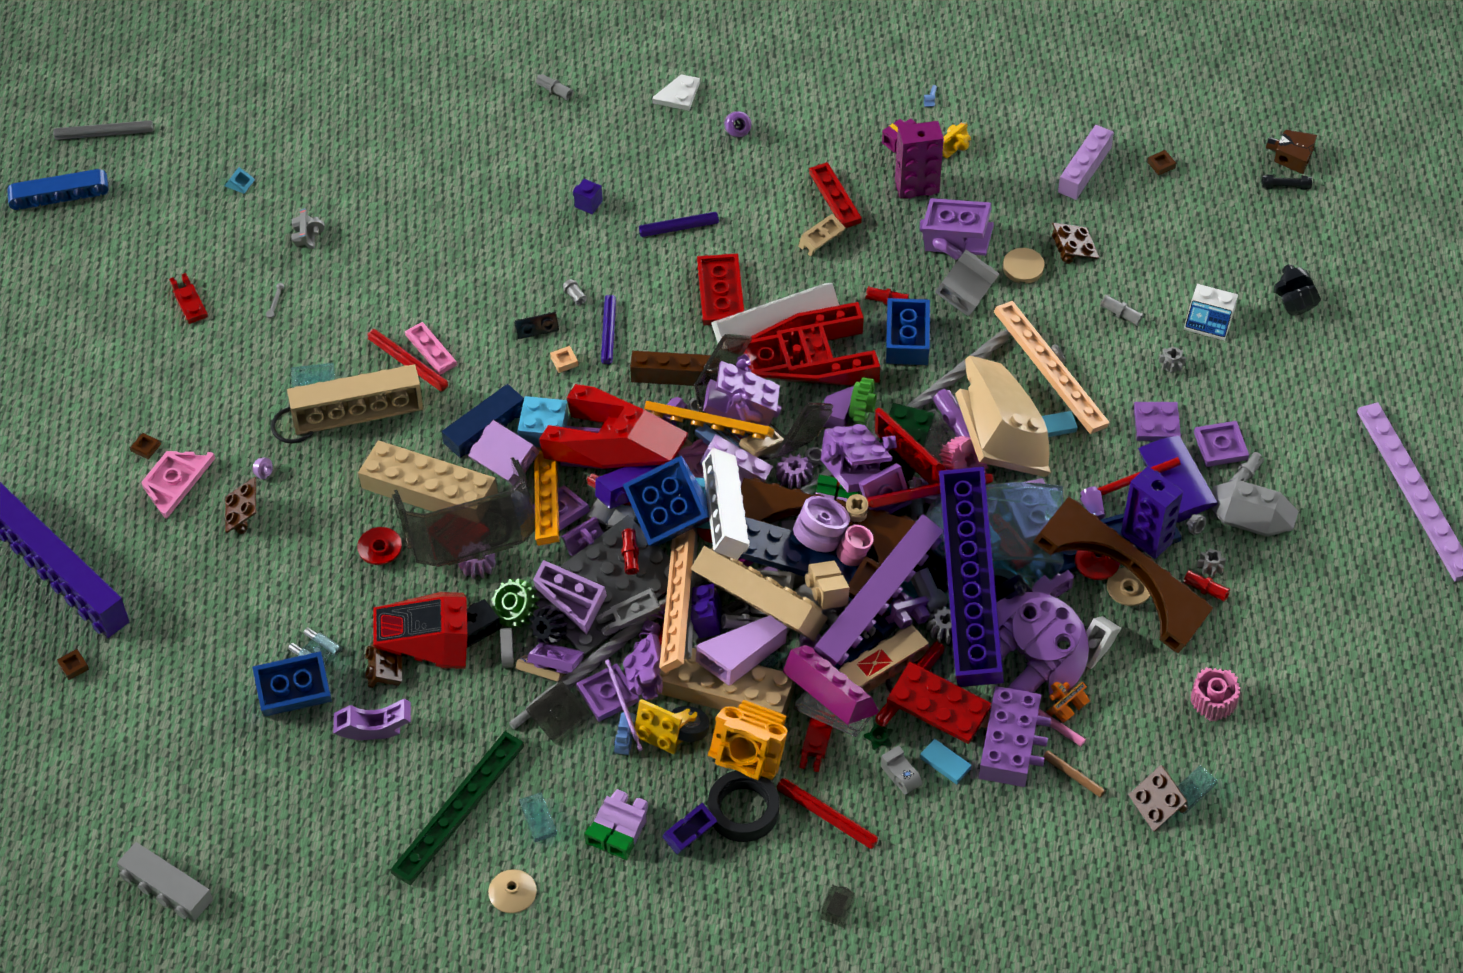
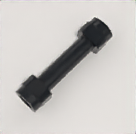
M1267 174L1262 175L1261 185L1262 188L1272 189L1273 186L1300 187V190H1307L1312 188V177L1301 175V178H1273V175Z

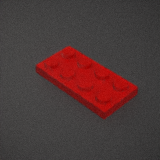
M738 253L697 256L703 326L712 325L711 322L743 312L744 304Z
M910 661L887 697L889 704L967 744L971 742L991 708V703Z

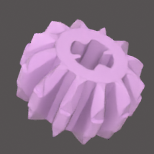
M791 453L788 458L782 457L781 462L776 466L778 481H780L782 486L788 485L789 489H792L793 486L800 489L801 485L805 486L813 478L812 463H809L807 457L801 458L800 453L796 457H793Z
M479 541L476 545L470 542V547L463 546L462 552H459L458 565L460 570H463L465 576L471 574V577L475 579L477 575L483 578L484 572L491 574L496 561L495 552L491 550L489 544L482 545L481 541Z

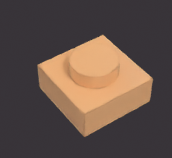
M570 346L550 353L558 373L578 366V360Z

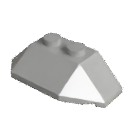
M1240 480L1213 486L1211 492L1218 504L1210 509H1212L1223 524L1263 536H1272L1293 530L1299 511L1281 492Z

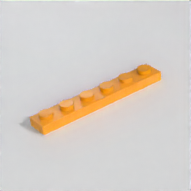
M651 401L645 402L644 409L659 418H663V415L671 416L670 420L683 423L685 419L691 421V425L699 427L708 424L712 425L711 429L724 431V428L732 429L731 433L744 436L745 432L751 433L753 438L765 440V437L773 438L774 429L769 426Z
M540 451L534 459L535 540L537 546L559 542L558 461L544 459L543 453Z

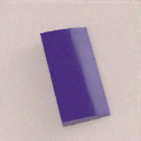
M1180 436L1160 439L1138 448L1146 467L1149 466L1150 468L1173 458H1179L1180 466L1160 473L1172 484H1176L1183 491L1177 523L1218 505Z

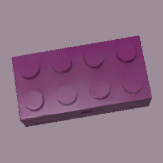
M939 121L898 126L895 184L900 199L914 198L915 196L922 195L931 196L940 193L944 138Z

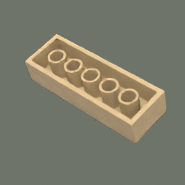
M415 364L287 389L296 435L423 410L420 382Z
M379 440L358 472L363 489L477 525L480 522L482 523L498 495L495 477Z
M704 546L691 567L693 572L707 582L715 584L716 587L768 616L771 615L787 627L812 641L816 639L828 618L821 613L822 608L816 605L815 602L806 597L799 596L792 589L781 586L774 579L763 576L756 569L745 566L737 559L714 552L713 548L711 550Z
M692 648V657L689 660L684 659L683 665L667 673L660 670L663 690L659 693L657 688V693L722 710L724 707L738 708L742 701L746 700L786 715L795 690V682L784 674L783 671L756 665L729 686L696 662V649Z

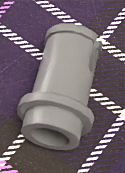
M569 279L563 284L564 293L569 294L577 306L586 302L587 296L580 290L577 281Z

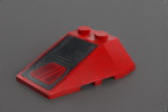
M438 592L374 607L373 647L397 655L407 654L421 662L422 660L436 663V666L440 668L465 669L467 653V601L465 594L462 592Z

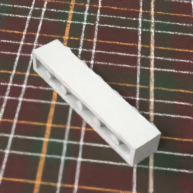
M824 283L711 322L719 347L732 349L738 346V342L797 313L839 306L833 283Z
M712 448L702 462L713 549L714 552L738 560L741 554L747 551L750 543L747 535L745 510L743 508V495L741 494V481L739 480L738 473L739 467L737 466L736 456Z

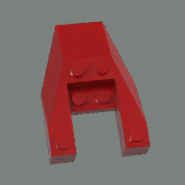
M859 302L797 313L740 341L743 354H747L750 358L751 365L748 367L751 369V372L764 379L854 386L856 381L860 382L863 377L874 379V383L880 382V364L875 350L833 358L828 340L863 334L864 317Z
M575 384L566 397L571 417L604 422L598 433L548 425L539 441L544 459L597 468L663 465L675 459L686 441L688 433L654 414L596 387Z

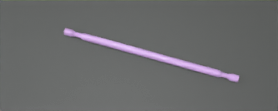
M606 660L605 663L609 668L611 679L634 740L637 743L638 751H642V745L639 742V737L615 673L611 668L610 660Z

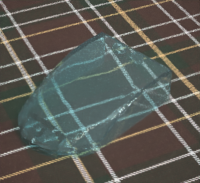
M1029 482L986 485L993 567L1009 570L1016 575L1020 573L1022 577L1040 579L1046 575L1051 580L1059 573L1063 565V552L1049 555L1033 541L1063 504V486ZM940 495L930 505L926 517L944 530ZM943 531L939 537L942 541L935 551L946 559Z

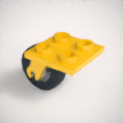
M641 699L638 705L635 729L639 739L671 754H675L677 745L682 741L696 742L702 740L707 735L709 718L702 710L695 707L681 706L670 712Z

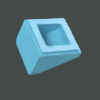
M238 167L225 184V187L245 193L255 179Z

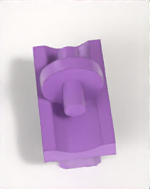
M592 517L562 535L561 538L570 556H574L589 544H593L594 540L604 532L599 525L597 517Z
M900 592L894 601L891 602V614L886 616L885 619L888 624L895 622L900 629L910 626L913 621L912 617H914L918 624L925 623L930 616L926 609L929 600L926 596L913 599L911 596L908 597L906 593Z

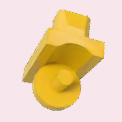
M961 122L958 126L951 125L948 128L947 134L943 137V157H950L958 149L965 151L969 148L968 141L971 140V137L967 132L968 125L966 122Z

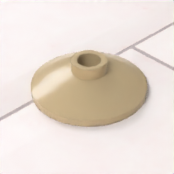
M1126 567L1119 568L1112 577L1108 578L1107 590L1113 600L1122 605L1137 606L1146 602L1150 597V593L1143 583Z
M512 869L498 874L491 881L488 893L489 899L495 908L505 913H518L527 909L534 902L537 888L535 881L528 873ZM511 885L516 886V888L513 890L508 889V887Z

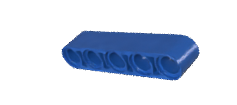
M101 169L13 183L7 188L9 207L13 210L37 207L39 204L42 206L60 203V201L78 200L80 197L84 199L100 196V194L106 195L109 191L107 174Z

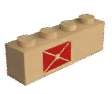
M911 625L906 629H900L890 639L882 640L872 650L863 652L851 663H845L839 671L868 693L883 684L887 679H891L905 670L909 661L912 663L920 661L928 651L929 643Z

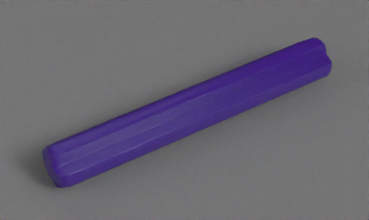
M710 212L643 224L639 226V234L641 237L717 224L719 223V216L717 212Z
M606 295L604 300L602 364H611L613 362L616 297L614 295Z

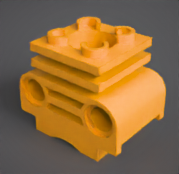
M743 700L738 708L724 707L715 718V729L707 756L715 758L716 765L737 770L753 779L759 780L763 776L773 780L779 770L788 730L784 726L786 715Z

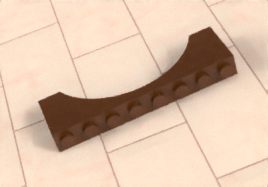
M743 478L741 484L745 517L768 524L798 516L806 499L812 496H823L821 494H807L800 489H787L777 483H763L757 478ZM835 500L846 509V501ZM868 508L867 517L864 521L853 522L850 520L848 527L862 525L870 530L873 535V543L870 548L875 555L877 563L881 565L916 521L907 516L898 517L884 510L874 511Z
M1069 496L1033 541L1049 555L1073 550L1095 552L1107 556L1129 569L1143 583L1155 603L1160 621L1159 640L1176 653H1179L1186 646L1213 609L1204 598L1196 595L1186 584L1174 578L1169 571L1161 568L1151 557L1143 554L1133 543L1126 541L1116 530L1108 527L1098 516L1091 514L1078 501L1073 500Z

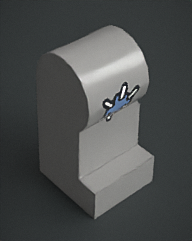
M899 745L882 755V769L903 794H908L922 785L919 773L905 758L904 751Z

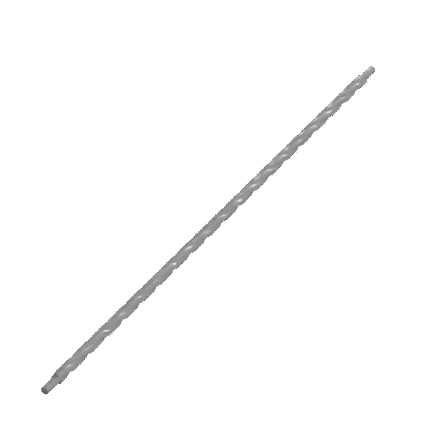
M1007 329L1000 331L970 356L986 359L993 350L1000 348L1009 341V337L1012 336ZM965 359L953 370L936 381L930 388L912 400L907 406L921 410L924 405L933 401V396L938 391L946 389L967 374ZM874 430L872 434L878 441H880V438L875 434ZM828 468L820 473V475L834 477ZM818 476L800 490L807 494H816ZM776 521V522L772 523L771 525H775V526H776V525L779 523V521ZM697 574L695 587L700 586L705 581ZM667 595L659 601V604L663 607H666ZM649 616V617H648V619H649L650 621H652V622H653L655 619L659 618V617H655V616ZM647 618L625 627L608 643L586 658L572 672L567 673L555 685L526 706L522 713L509 722L511 728L515 730L531 716L534 718L549 703L558 699L577 681H580L596 669L602 661L608 659L621 649L628 640L640 634L644 621H648Z

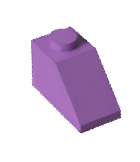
M854 386L826 396L824 403L819 404L816 416L819 417V425L828 428L846 427Z

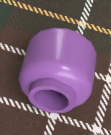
M735 111L728 114L725 118V130L733 137H744L751 130V119L744 112Z

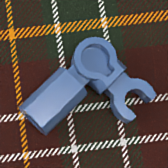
M623 712L621 713L614 752L615 754L630 755L633 735ZM630 713L635 727L636 714Z

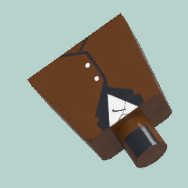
M1285 130L1281 140L1269 137L1266 149L1276 151L1274 162L1304 174L1314 150L1317 135Z

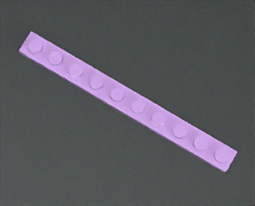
M1377 402L1359 407L1357 413L1454 582L1463 580V548L1381 406Z

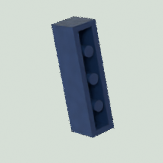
M506 384L442 430L443 443L459 458L465 454H470L472 446L479 441L485 427L490 425L493 420L506 428L509 422L515 418H520L524 398L509 384Z

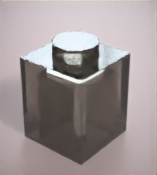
M832 884L821 908V919L844 928L854 905L855 893L847 887H838Z

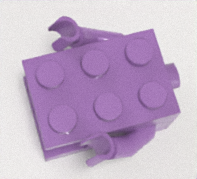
M930 198L925 219L920 221V232L923 234L925 251L944 252L955 260L959 259L965 250L975 255L986 256L994 227V222H988L992 209L991 203Z
M747 354L737 358L736 366L721 361L717 382L710 379L707 384L703 411L712 415L768 426L773 417L777 418L782 408V406L778 405L780 385L752 373L748 367L751 365V361Z
M855 424L849 427L837 426L825 429L820 460L848 493L861 491L858 482L880 472V462L892 461V456L888 451L890 448H897L896 436L883 437V442L880 443L865 425Z

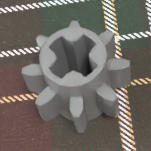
M1174 346L1168 349L1164 348L1163 354L1159 357V363H1163L1162 370L1166 369L1170 373L1177 370L1181 372L1182 366L1186 363V357L1182 356L1183 350Z
M1209 548L1206 553H1200L1197 567H1202L1203 575L1208 574L1214 577L1217 572L1223 573L1226 558H1222L1221 551Z

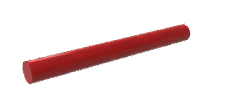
M1176 457L1151 468L1162 473L1180 466L1181 463L1179 458ZM1142 471L1097 489L1101 491L1103 496L1129 486L1130 482Z

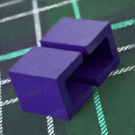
M715 584L693 587L691 622L698 638L720 635L722 601Z
M702 802L688 813L684 819H681L669 828L662 837L678 855L693 843L695 839H698L713 827L717 820Z

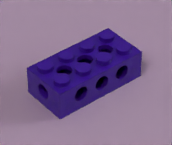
M1147 466L1130 482L1121 534L1152 558L1156 559L1173 542L1183 491L1176 484H1172L1165 479L1158 471H1154Z

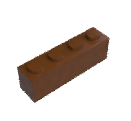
M632 350L630 364L631 382L707 387L710 379L717 381V355Z

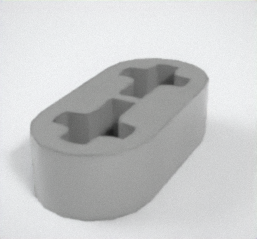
M512 628L500 629L502 668H513Z

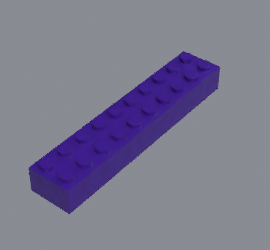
M984 466L939 471L957 686L967 687L1004 683Z
M0 482V539L3 542L8 541L15 554L19 555L21 553L24 556L25 563L30 568L35 567L40 578L43 581L48 580L52 589L57 594L62 593L67 604L70 607L75 606L83 620L87 621L89 619L92 622V627L98 634L103 633L107 638H110L127 625L130 621L122 598Z

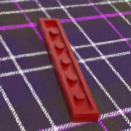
M985 473L986 484L992 483V474ZM940 482L867 497L868 507L877 508L941 494Z

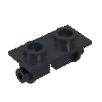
M556 312L517 319L514 322L518 339L559 331Z
M1020 573L995 587L997 602L1004 598L1012 599L1017 595L1023 596L1025 592H1033Z

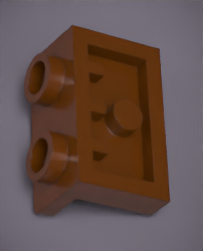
M373 643L371 646H368L365 653V658L368 659V666L365 672V678L368 679V687L373 688L377 682L399 686L402 682V654L397 655L374 648Z

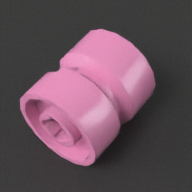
M852 525L847 528L836 550L837 557L842 563L848 566H858L861 564L873 543V535L870 530L862 525Z

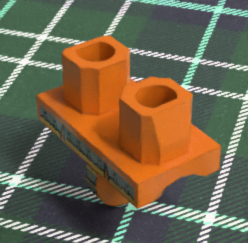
M1054 682L1051 685L1053 693L1049 697L1052 701L1056 698L1059 701L1048 709L1046 713L1050 716L1055 714L1064 723L1075 714L1067 705L1068 702L1071 701L1078 710L1090 702L1083 691L1087 686L1081 682L1068 693L1067 689L1070 688V685L1067 682L1064 684Z

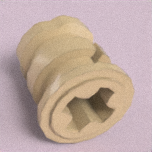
M854 494L846 501V509L851 521L862 522L867 517L868 501L863 495Z

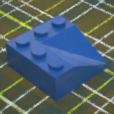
M682 456L623 484L649 546H659L710 521L707 497Z

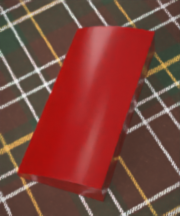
M877 408L875 410V434L882 441L883 437L896 436L897 448L891 449L928 484L940 482L939 471L946 470V468L882 408Z

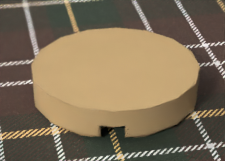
M1029 248L1011 250L1003 261L1005 275L1017 283L1021 281L1027 284L1037 281L1043 275L1045 267L1042 256Z

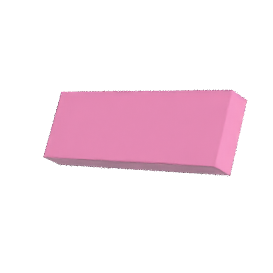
M423 322L405 331L407 338L439 375L457 366V361Z

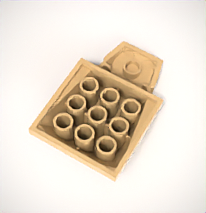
M969 355L965 359L967 378L971 385L968 387V390L960 388L955 395L979 462L1042 477L1048 476L1051 473L1049 468L1048 431L1035 404L1018 381L1001 363Z

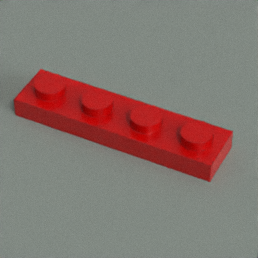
M826 162L809 168L810 176L833 214L843 224L845 229L861 224L862 217L829 163Z

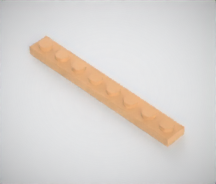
M1010 301L997 306L994 310L995 315L1086 430L1093 434L1107 428L1110 422L1016 304Z
M693 529L672 539L660 669L665 673L684 664L692 576L691 567L693 565L695 531Z

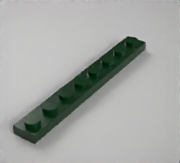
M506 731L503 732L390 869L391 874L411 886L524 748L522 740Z

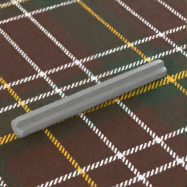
M149 120L55 128L53 135L55 140L149 133L153 132L154 126L153 122Z

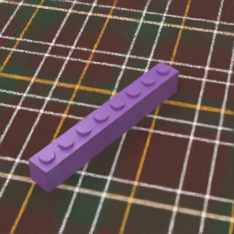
M922 514L815 645L814 651L823 659L828 660L833 667L837 663L842 665L849 656L846 653L850 647L855 649L863 639L860 634L864 630L869 632L876 621L873 618L877 613L882 616L890 606L887 603L890 597L895 599L903 590L900 587L902 582L905 580L908 583L916 573L913 570L917 564L922 566L928 559L929 555L926 554L930 548L935 550L941 543L942 539L939 537L944 530Z

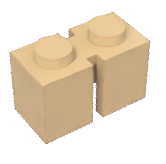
M835 560L809 564L808 574L805 575L806 585L808 588H811L815 601H818L822 610L848 606L850 587L844 576L841 575Z

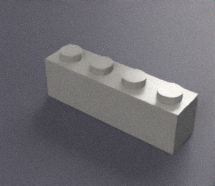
M137 842L117 862L120 870L119 875L128 883L135 882L144 894H153L164 907L170 905L175 909L176 914L183 919L188 917L195 921L213 901L210 889Z

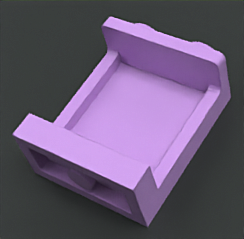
M493 420L490 425L485 427L483 435L472 446L468 456L477 464L479 463L515 487L540 451L530 442Z

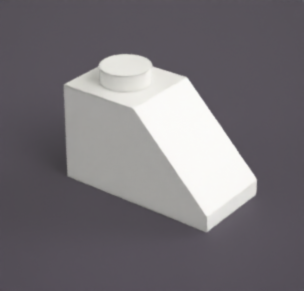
M1103 616L1093 618L1086 631L1089 644L1086 666L1090 669L1097 664L1112 646L1121 630V627Z

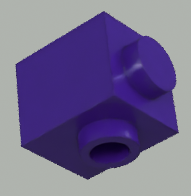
M583 179L573 190L575 208L593 214L603 201L602 186Z

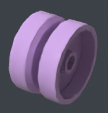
M823 496L809 497L805 500L794 524V535L799 542L810 549L819 552L834 551L838 548L842 536L849 525L850 516L847 510L835 500Z

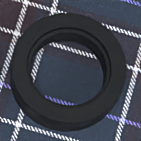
M732 771L720 777L713 784L708 795V810L717 820L713 826L714 829L723 837L737 842L755 841L767 835L774 828L779 816V795L774 784L763 776L756 780L739 771ZM749 789L763 797L767 808L758 820L741 824L729 820L723 814L720 808L722 800L732 791Z

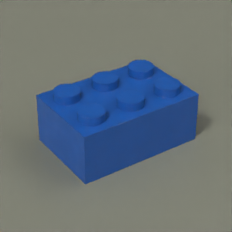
M888 298L886 364L928 365L930 300Z
M321 651L252 667L261 712L264 717L332 702Z

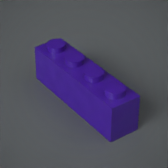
M661 465L624 467L597 477L595 481V496L609 509L628 503L630 501L623 484Z

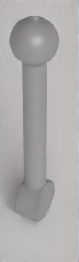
M283 283L276 285L277 291L270 310L266 312V317L269 319L275 316L274 309L279 295L284 289Z

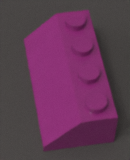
M803 645L791 649L783 673L847 725L878 714L879 710L872 697L862 687L848 679L844 673L833 667L828 660L818 655L813 648Z

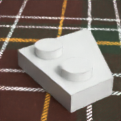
M681 74L653 96V103L689 111L699 87L700 78Z

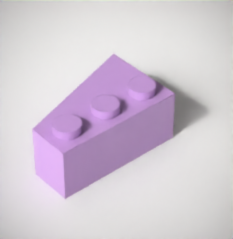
M543 560L533 579L536 589L587 635L607 596L605 587Z

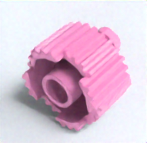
M955 437V439H951V442L942 445L943 449H940L941 453L939 455L941 456V461H943L942 465L946 470L984 466L986 473L985 469H988V466L979 462L970 437Z
M1207 667L1205 670L1202 669L1201 673H1198L1191 693V703L1194 705L1193 708L1197 709V713L1200 712L1201 716L1205 715V718L1210 721H1218L1222 717L1226 718L1227 715L1230 716L1234 712L1240 695V684L1237 683L1238 677H1235V673H1231V670L1222 671L1216 668L1212 670Z

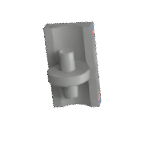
M306 208L301 209L300 216L292 219V226L297 232L292 234V242L296 247L306 245L308 249L315 248V236L324 231V222L318 217H310L307 214Z

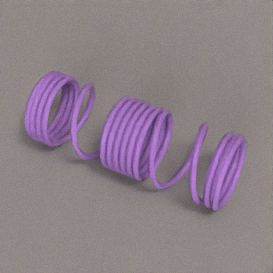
M660 605L662 610L658 613L665 615V607ZM654 613V615H650V616L659 617V618H661V619L664 620V617H661V616L657 615L656 613ZM646 617L648 621H644L641 629L643 633H640L639 637L641 634L649 635L651 632L658 636L661 626ZM636 642V643H635V646H634V648H633L634 650H635V649L638 647V645H639V644H637V643H640V642Z

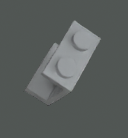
M965 250L935 293L965 315L970 316L992 283L999 276V273L977 258L975 254Z

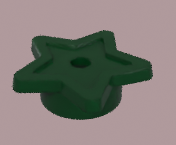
M875 723L871 731L863 736L871 741L873 750H876L881 745L891 747L892 743L889 737L893 729H887Z

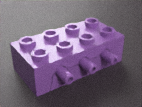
M995 686L980 764L979 779L1025 787L1029 764L1043 767L1045 758L1031 755L1033 744L1046 747L1048 742L1047 737L1035 735L1036 725L1047 727L1051 725L1050 717L1038 716L1041 694Z

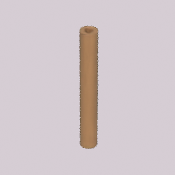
M1049 750L1044 754L1045 760L1101 798L1105 793V789Z

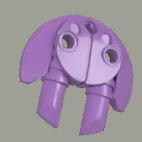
M1025 592L1023 596L1017 595L1012 599L1004 598L997 602L1002 659L1010 651L1013 652L1017 648L1020 654H1024L1025 658L1029 661L1023 672L1007 688L1034 693L1044 682H1048L1050 695L1053 693L1051 685L1054 682H1059L1060 684L1067 682L1070 685V688L1067 689V692H1069L1081 678L1089 653L1087 633L1078 615L1071 607L1058 598L1038 592ZM1031 610L1036 613V616L1028 619L1024 616V613ZM1060 641H1066L1070 644V647L1063 650L1057 644Z

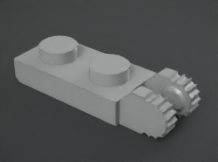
M650 588L610 607L611 609L598 615L596 620L599 624H602L615 617L616 621L601 629L602 634L607 636L662 609L653 589Z

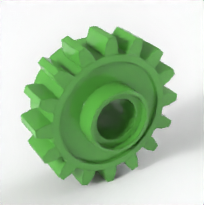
M863 377L860 382L856 381L849 409V417L854 418V424L866 425L870 413L874 412L877 394L873 393L874 379Z
M519 578L516 581L509 579L508 583L502 582L501 587L495 590L494 598L491 599L493 601L491 608L499 617L500 624L512 629L514 627L522 628V622L527 625L529 624L528 618L534 615L533 610L539 609L535 602L540 600L539 597L534 595L537 590L531 587V583Z

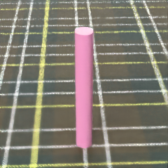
M1039 709L1038 716L1051 718L1050 726L1080 747L1084 744L1085 738Z

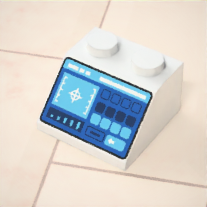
M1197 284L1184 330L1225 341L1235 311L1238 294Z

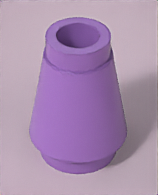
M1095 486L1081 491L1080 500L1091 514L1098 516L1099 519H1103L1105 513L1101 491Z

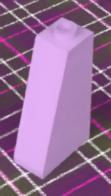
M769 615L698 644L696 648V662L730 686L786 643L787 627L781 621Z

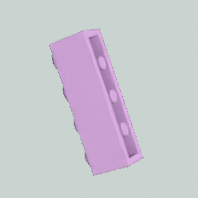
M1098 125L1094 126L1060 176L1058 193L1077 200L1111 149L1113 131Z

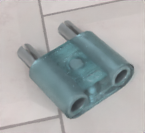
M308 627L304 630V634L312 640L303 649L294 643H291L288 647L290 651L298 656L321 651L325 668L342 651V646L323 633L317 634Z

